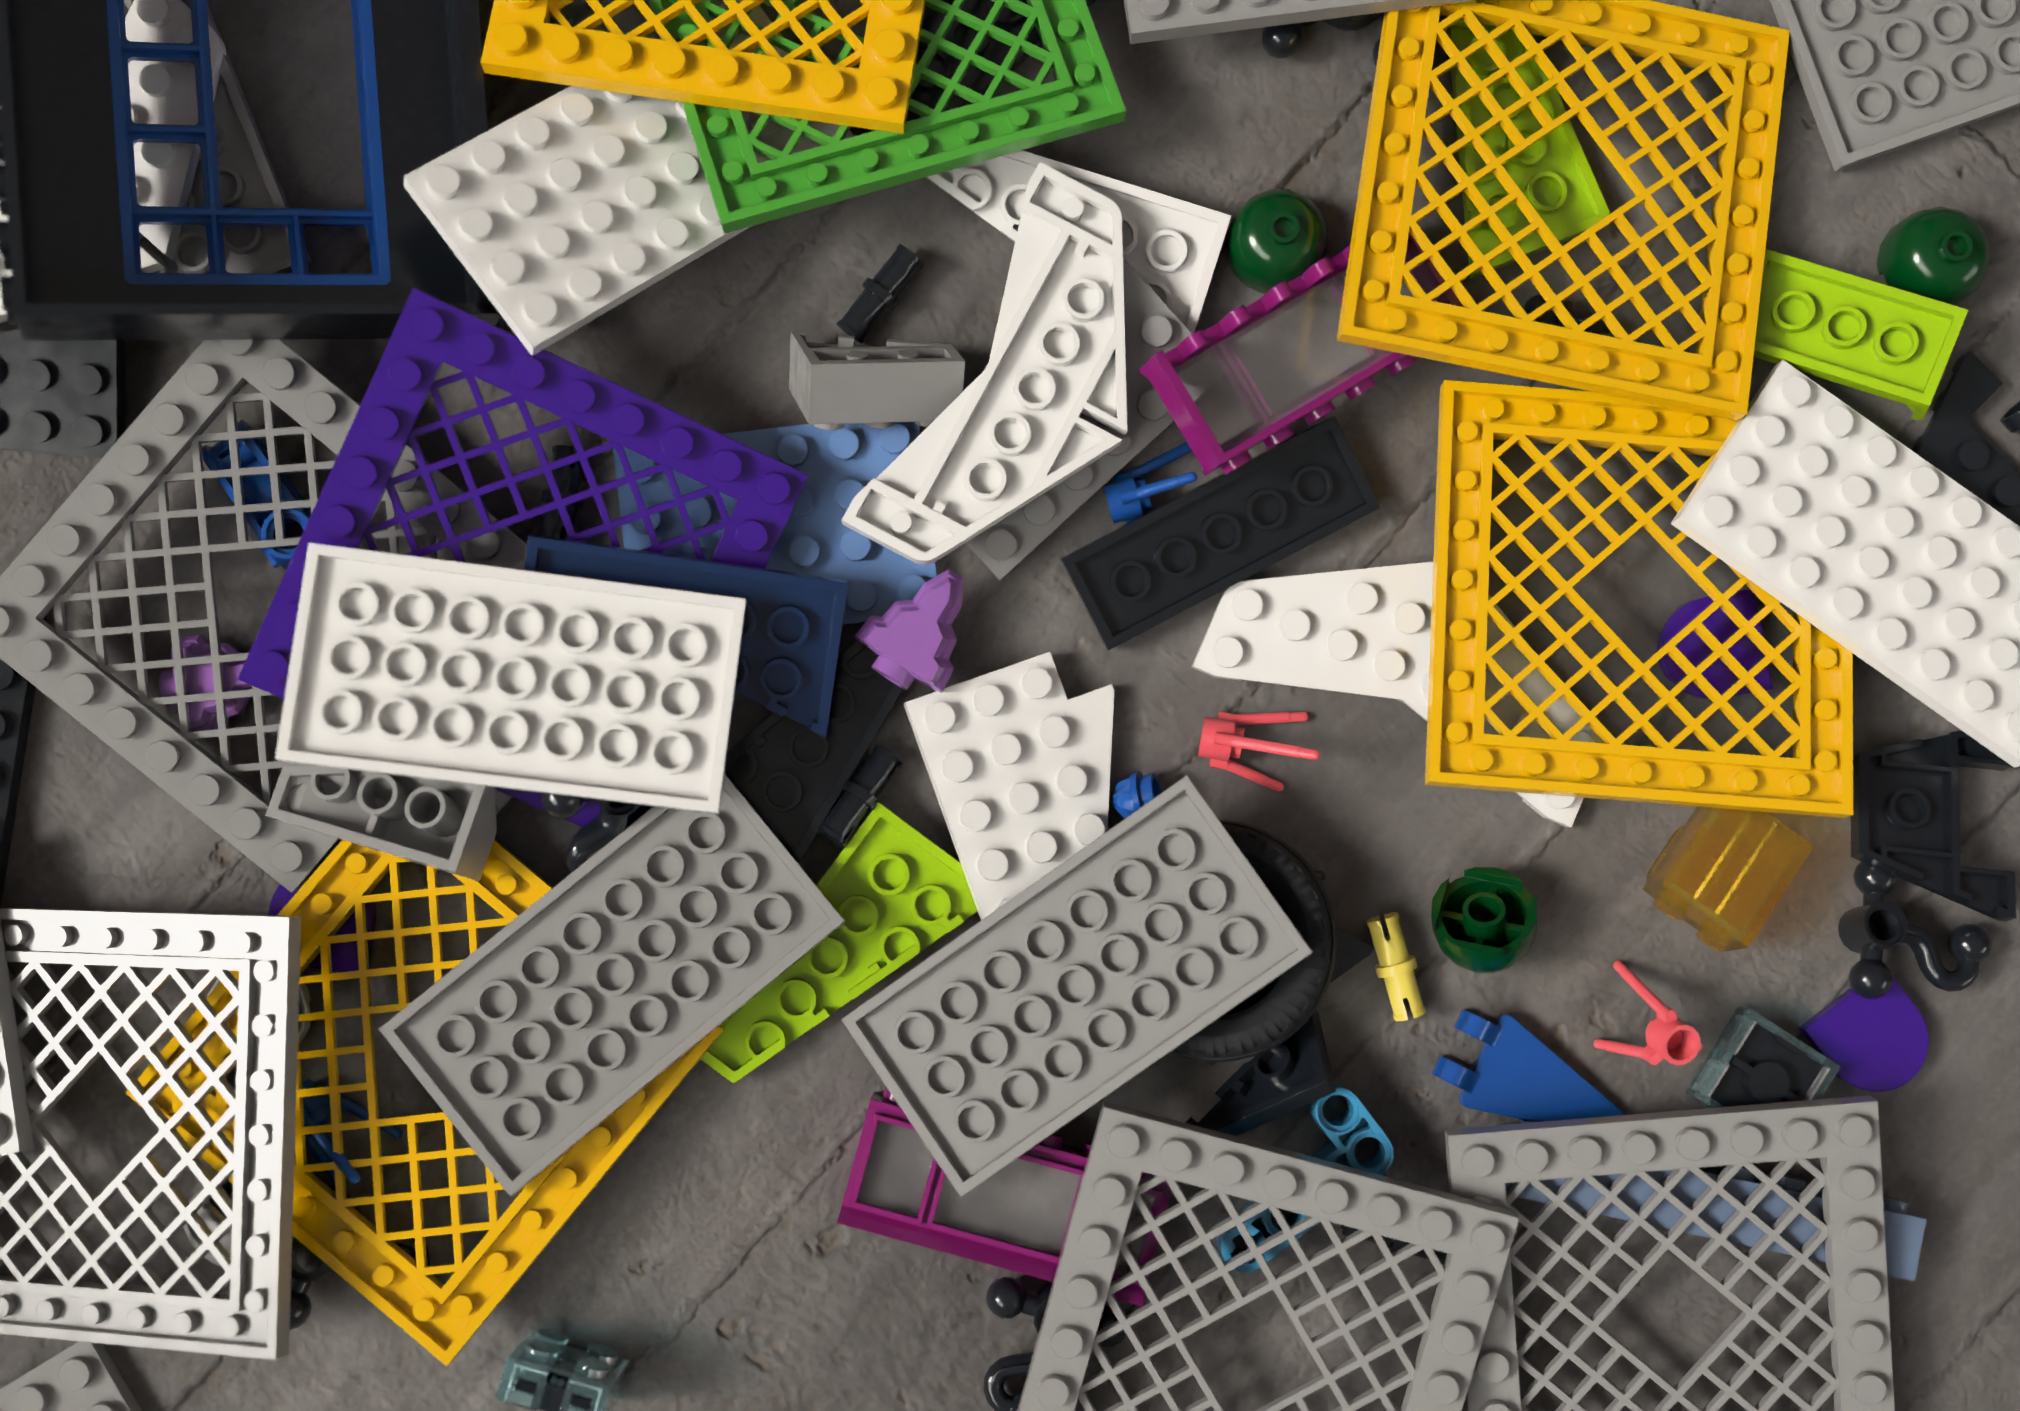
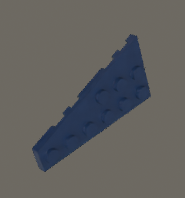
M534 534L528 536L525 571L746 599L735 692L765 706V709L782 717L786 716L808 727L810 731L826 738L848 581Z

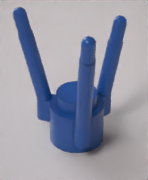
M1187 442L1131 471L1114 475L1115 482L1103 485L1113 524L1126 521L1127 524L1144 515L1142 511L1152 509L1149 496L1178 488L1197 480L1195 472L1170 477L1146 485L1144 479L1138 480L1192 452Z
M311 1079L302 1082V1089L318 1088ZM329 1081L326 1082V1083H325L324 1085H322L321 1087H328V1086H329ZM340 1093L341 1108L362 1120H369L367 1108ZM329 1094L303 1097L304 1127L326 1125L331 1120ZM395 1125L380 1127V1130L394 1138H401L403 1135V1131ZM326 1132L305 1135V1143L318 1163L333 1161L351 1183L356 1184L360 1181V1175L345 1155L333 1152L332 1139ZM334 1170L325 1171L332 1183L335 1184Z

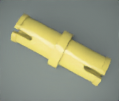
M1391 912L1384 914L1389 931L1388 936L1384 934L1379 915L1366 920V925L1369 927L1379 962L1375 966L1377 977L1384 979L1393 1010V1018L1395 1021H1406L1408 1016L1403 1001L1404 998H1407L1413 1018L1420 1017L1427 1011L1423 1005L1414 974V969L1418 967L1416 958L1408 953L1399 922V913Z

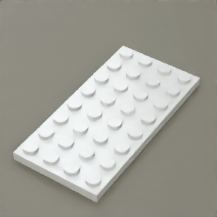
M725 3L719 5V7L727 11L729 10ZM759 5L753 8L748 16L753 23L763 28L772 23ZM709 15L711 21L715 19V17ZM730 24L716 32L721 40ZM740 30L729 49L731 50L751 37V35ZM774 45L772 46L780 57L789 54ZM760 46L754 48L749 53H756ZM570 86L404 176L405 189L531 356L749 228H743L726 234L723 233L684 109L679 101ZM741 111L748 134L750 135L761 115L754 112ZM770 120L759 141L783 151L794 131ZM812 121L810 127L831 137L835 135L840 126ZM850 130L844 139L854 137ZM803 136L794 153L822 145ZM754 151L758 163L772 160Z
M1785 360L1780 361L1770 371L1749 403L1747 415L1738 420L1676 514L1671 525L2014 768L2020 766V526Z
M308 543L275 760L719 814L746 599Z

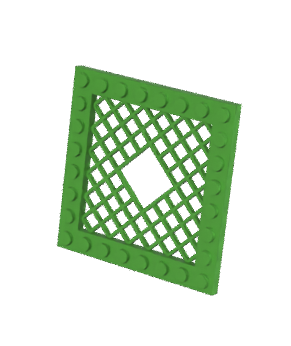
M648 0L650 8L655 15L678 2L677 0ZM702 0L694 5L707 23L711 21L709 15L717 18L727 11L715 5L716 0ZM768 0L763 2L764 4L773 7ZM800 0L781 1L791 11L798 7L797 4ZM926 0V7L945 15V18L935 34L921 28L919 40L929 46L919 63H915L910 97L920 79L926 80L945 91L934 109L910 98L908 110L923 118L906 122L904 134L872 130L869 133L844 139L851 128L850 126L840 125L835 135L831 137L810 127L812 121L801 119L798 121L789 117L757 113L761 116L749 135L740 110L681 102L723 233L726 234L1124 122L1126 108L1086 1L1026 0L1027 4L1019 0H991L995 3L985 21L961 10L966 0H954L952 5L941 0ZM1003 7L1028 18L1018 36L994 26ZM686 11L663 25L676 42L699 29ZM812 13L800 19V21L813 27L809 34L811 38L833 25V23ZM738 19L730 23L728 30L722 38V42L728 49L740 30L748 33ZM954 20L978 31L968 50L944 39ZM755 24L759 30L763 29V27ZM1034 26H1036L1044 49L1026 41ZM780 32L768 39L772 46L774 45L788 53L800 46L780 36ZM841 34L836 38L846 42L836 61L830 60L833 65H836L854 51ZM856 35V37L863 44L864 38ZM987 36L1011 46L1001 66L977 55ZM707 38L697 44L714 47ZM759 47L756 54L766 55ZM938 49L962 60L952 79L927 69ZM1020 51L1044 62L1034 81L1010 71ZM811 53L803 59H801L804 61L817 62V60L813 57ZM970 65L995 76L984 95L960 84ZM1052 70L1055 81L1043 84ZM1003 80L1023 89L994 98ZM954 94L973 103L945 111ZM770 120L794 131L783 151L759 141ZM803 136L822 145L794 153ZM754 151L772 160L758 163Z

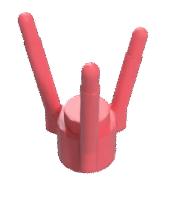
M1219 711L1217 718L1208 716L1204 718L1198 757L1209 758V767L1227 770L1259 785L1281 792L1284 789L1282 782L1230 760L1229 757L1239 759L1242 748L1317 760L1320 757V752L1301 746L1244 737L1245 728L1235 727V725L1305 722L1309 719L1307 712L1232 714Z
M1615 961L1613 964L1614 969L1657 1013V1017L1647 1025L1645 1031L1647 1045L1645 1047L1603 1039L1594 1040V1047L1608 1052L1641 1058L1652 1065H1657L1663 1059L1674 1065H1685L1691 1062L1703 1049L1699 1033L1694 1027L1677 1018V1013L1666 1006L1622 961Z

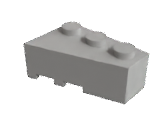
M791 331L789 390L808 424L814 425L819 429L838 430L843 428L845 424L864 423L872 428L885 429L893 427L895 422H915L920 426L928 427L963 392L965 360L952 344L887 339L886 346L861 347L855 346V336L839 335L837 345L806 342L807 332Z

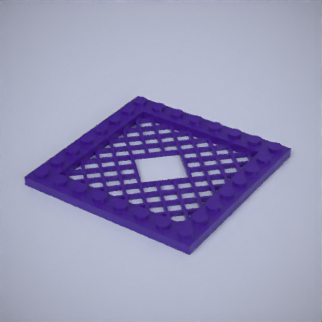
M413 288L238 676V680L282 699L285 698L308 543L360 549L365 538L370 551L380 552L373 533L401 524L411 552L403 555L423 557L451 546L456 562L466 563L459 543L558 508L570 540L580 541L607 531L612 546L621 547L614 528L642 518L652 546L641 550L663 553L665 549L690 541L696 558L705 560L698 538L724 529L710 558L711 561L766 568L808 475L545 349L531 356L517 336ZM443 363L461 370V372L436 380ZM466 378L477 407L449 416L439 387ZM476 378L513 395L485 404ZM431 392L441 420L414 429ZM525 401L562 418L535 427ZM517 402L527 430L499 440L489 411ZM480 414L491 443L463 452L453 424ZM575 424L611 441L584 450ZM566 425L577 453L549 463L538 435ZM444 427L455 456L427 465L416 436ZM531 438L541 466L513 475L503 447ZM409 441L419 468L392 477ZM624 447L660 464L633 473ZM616 448L626 476L598 485L588 457ZM495 450L505 478L477 488L467 459ZM580 461L590 489L562 498L552 470ZM459 463L469 491L441 500L431 472ZM672 470L707 485V487L681 496ZM664 471L674 498L646 508L636 480ZM544 473L555 501L527 510L517 482ZM423 476L433 504L406 513L395 485ZM629 483L639 511L611 520L601 493ZM509 486L519 514L491 523L481 495ZM387 490L397 516L370 526ZM720 492L737 500L730 517ZM713 494L722 521L694 530L684 503ZM594 496L603 524L576 533L566 505ZM473 499L483 526L456 536L445 508ZM677 506L687 533L659 543L650 515ZM437 511L447 539L420 548L409 520ZM495 787V790L546 811L541 800V792ZM596 800L583 803L578 813L570 818L562 819L584 827L599 814L601 808ZM641 805L635 812L628 815L625 829L653 806Z

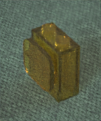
M1697 807L1687 823L1672 834L1647 873V883L1642 890L1656 899L1654 905L1663 914L1675 920H1684L1698 931L1696 934L1697 938L1708 947L1719 952L1749 948L1814 846L1768 812Z

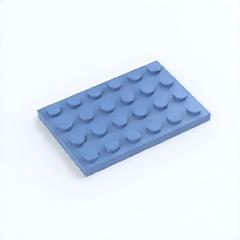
M895 422L893 427L885 429L872 428L864 423L845 424L843 428L838 430H824L814 425L803 424L723 434L808 475L765 569L848 581L842 627L864 624L871 615L883 616L895 601L913 600L923 584L937 576L935 562L927 565L914 563L842 525V518L853 498L873 478L876 479L920 435V427L915 422ZM624 447L633 473L660 464ZM614 448L616 479L626 475L616 448ZM672 470L681 496L707 487V485ZM664 471L636 480L646 508L674 498ZM629 483L617 487L620 516L623 517L639 511ZM720 492L730 517L737 500ZM713 494L684 503L694 530L722 521ZM677 506L650 515L659 543L687 533ZM642 518L622 525L624 548L641 550L652 546ZM724 529L698 538L705 560H710ZM690 541L663 550L664 554L696 558Z

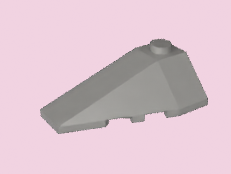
M308 764L286 765L282 767L265 814L269 818L480 882L497 833L495 787Z

